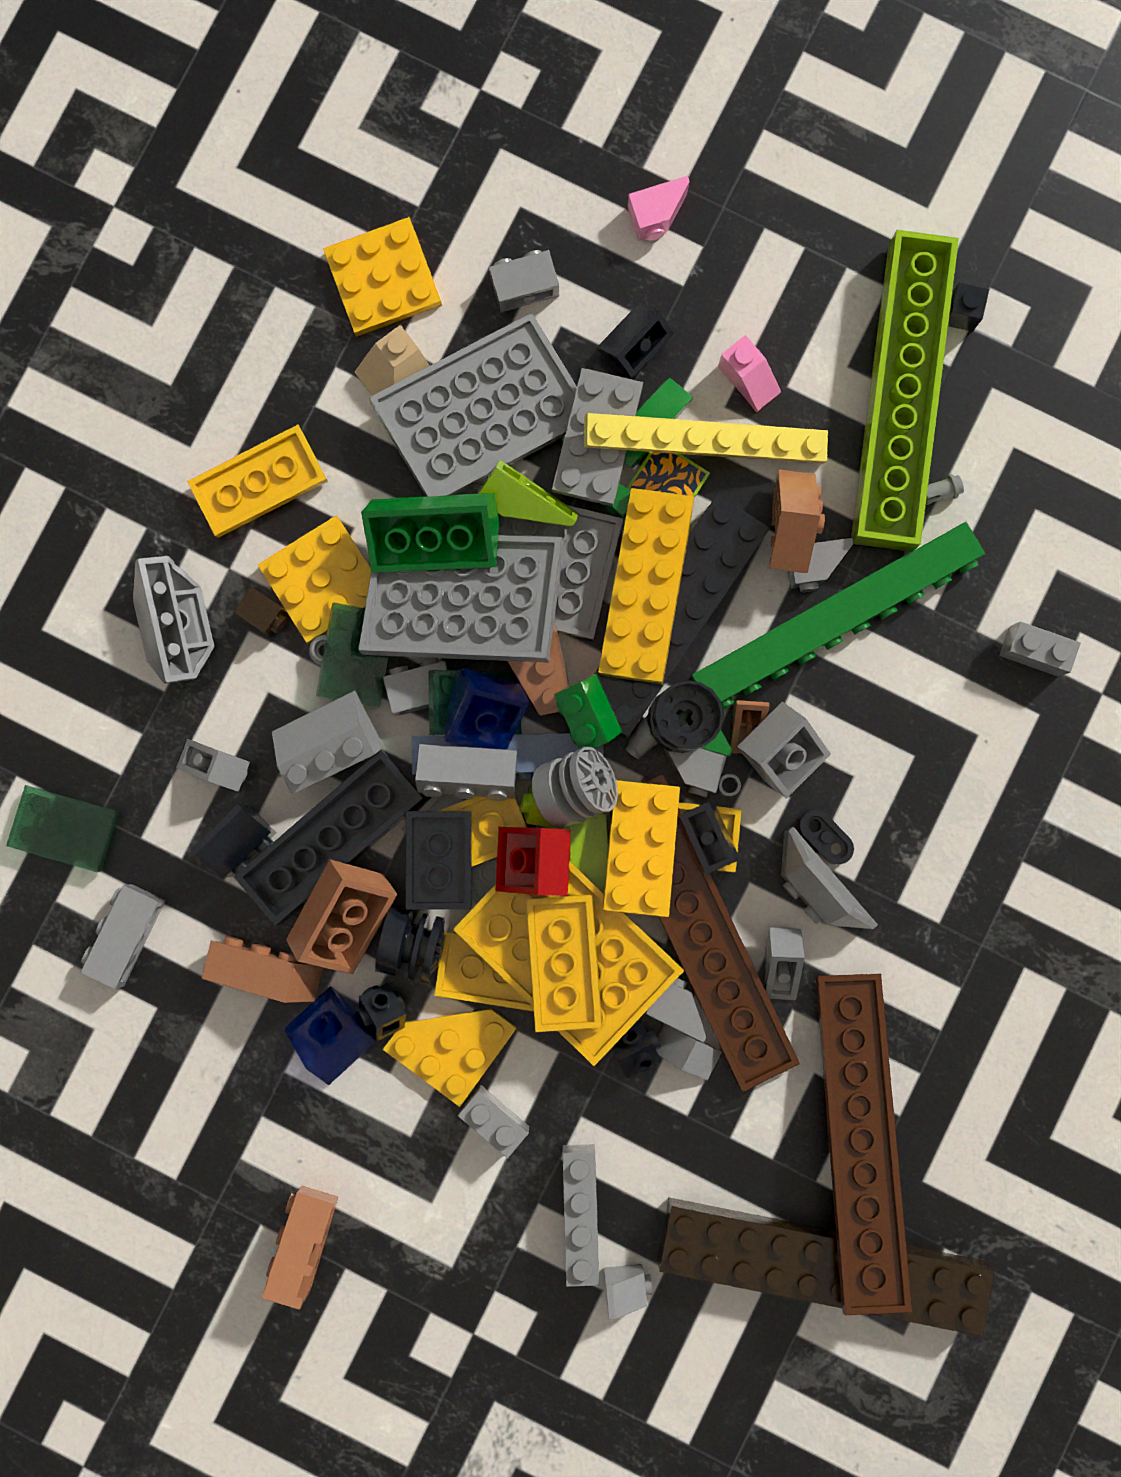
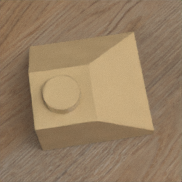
M399 325L374 344L355 370V374L373 396L430 365L403 327Z

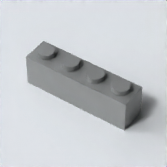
M563 1145L566 1287L599 1286L595 1145Z

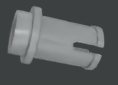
M950 474L945 480L928 484L926 505L949 497L956 499L959 497V494L964 493V486L960 476Z

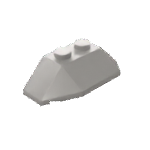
M169 556L137 559L135 562L133 603L146 660L164 684L193 680L197 678L201 668L215 647L201 586L185 571L175 565Z
M788 827L784 831L781 876L786 881L783 884L785 890L794 899L801 898L807 905L803 910L815 924L820 921L822 924L830 926L874 929L878 925L875 920L853 897L794 827Z

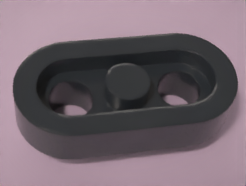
M810 810L800 817L798 823L800 834L827 862L831 864H844L852 858L854 853L852 840L825 812ZM811 820H816L819 823V829L816 832H812L809 829V822ZM835 842L841 846V852L837 855L831 851V846Z

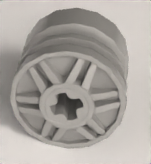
M582 747L575 752L566 754L563 758H556L544 763L533 774L532 792L536 805L542 816L558 829L584 822L586 818L597 817L599 814L611 811L616 806L618 789L614 772L607 759L592 747Z

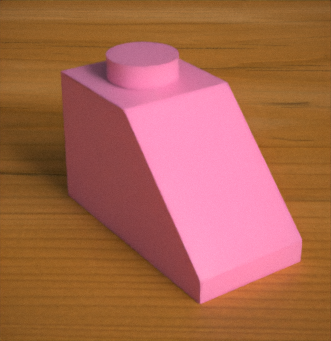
M688 176L628 195L627 208L638 241L646 238L647 240H656L662 237L665 232H668L687 196L690 182Z
M746 335L721 354L718 367L756 412H759L781 394L779 385L766 358Z

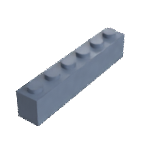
M570 733L412 736V774L416 776L419 744L516 750V780H532L534 771L540 765L556 758H563L566 754L575 752L579 748L572 741ZM603 745L594 748L604 756Z

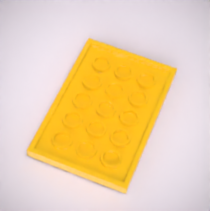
M569 861L568 896L592 894L602 1028L561 1030L558 1032L595 1066L684 972V969L625 913L603 911L604 893ZM495 884L453 930L534 1008L526 899L561 896L496 892Z

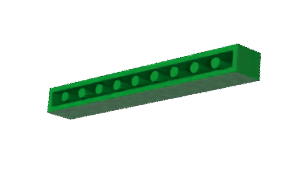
M964 522L691 675L690 680L701 682L713 689L721 700L722 708L724 709L734 703L732 697L738 693L743 692L747 696L762 687L759 682L770 676L772 681L788 673L787 666L795 661L802 665L815 658L814 651L820 647L825 646L826 650H829L843 642L841 636L845 633L852 631L856 635L870 627L871 625L868 622L870 619L879 615L880 619L883 620L897 612L898 610L895 605L906 600L909 605L925 596L922 590L933 585L936 590L952 581L950 577L952 573L960 570L963 575L979 565L977 559L982 557L985 552L968 523Z

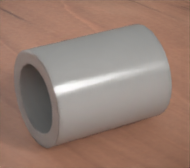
M726 774L720 777L717 792L723 797L736 795L741 788L739 778L733 774ZM726 778L734 782V790L731 793L725 792L722 788V782Z

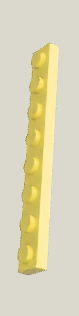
M587 413L584 415V448L807 463L827 462L828 430Z

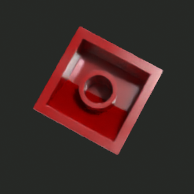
M498 826L495 891L529 895L568 896L571 830Z

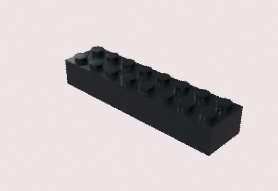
M718 493L688 536L663 685L602 676L598 673L599 667L594 673L597 675L621 727L622 733L619 735L626 740L770 529Z

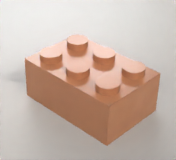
M329 859L286 939L298 962L354 974L397 893L384 874Z

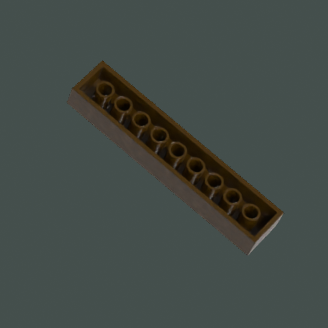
M669 1197L657 1258L659 1272L842 1308L835 1230ZM906 1245L912 1312L872 1315L983 1337L994 1270L984 1260Z

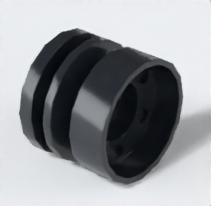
M687 680L673 684L655 697L648 710L647 724L650 735L659 746L669 752L686 753L702 748L716 738L722 728L724 712L721 700L713 689L701 682ZM684 712L687 714L686 723L680 726L677 723L678 715Z
M391 906L388 910L379 941L375 972L397 976L402 964L407 963L409 964V979H415L418 967L420 966L423 967L421 982L429 984L435 970L439 967L446 937L444 931L445 917L436 916L432 929H429L428 913H424L418 926L412 925V910Z

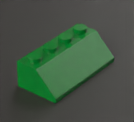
M495 493L372 499L361 511L372 573L491 568L497 565L499 519Z

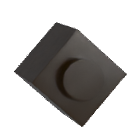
M253 587L249 588L233 612L270 638L273 633L278 634L287 621L285 617L287 611Z

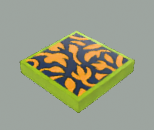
M650 452L627 488L629 490L635 488L689 495L695 498L709 477L710 472L681 454Z

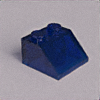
M462 668L450 694L444 736L445 742L471 748L507 750L530 704L521 683Z
M332 986L284 1028L305 1068L327 1085H330L377 1042L368 1027H362L356 1012Z

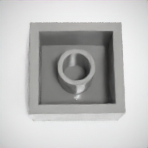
M781 702L737 746L762 780L786 799L831 755L808 720L784 702Z

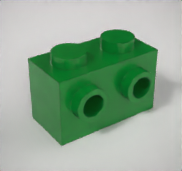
M596 674L570 684L554 694L558 711L564 716L570 728L571 739L579 749L582 747L596 748L610 742L622 733L621 727Z

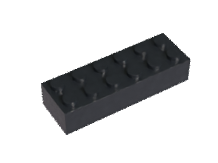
M380 750L233 877L275 926L283 924L306 904L329 859L351 865L406 817V811L415 810L426 799L421 793L417 792V788L387 753Z

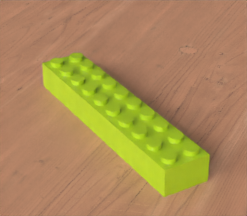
M897 229L888 245L851 534L853 544L912 552L921 545L959 238Z

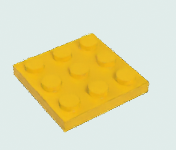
M410 217L323 248L356 337L442 306L440 296Z
M337 515L257 564L307 644H310L316 637L330 632L335 625L344 623L365 610L371 568Z

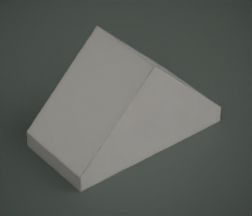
M665 1023L657 1036L662 1046L656 1049L659 1056L683 1071L708 1080L722 1051Z

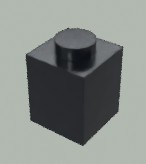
M959 282L952 292L948 326L973 332L983 320L990 289Z

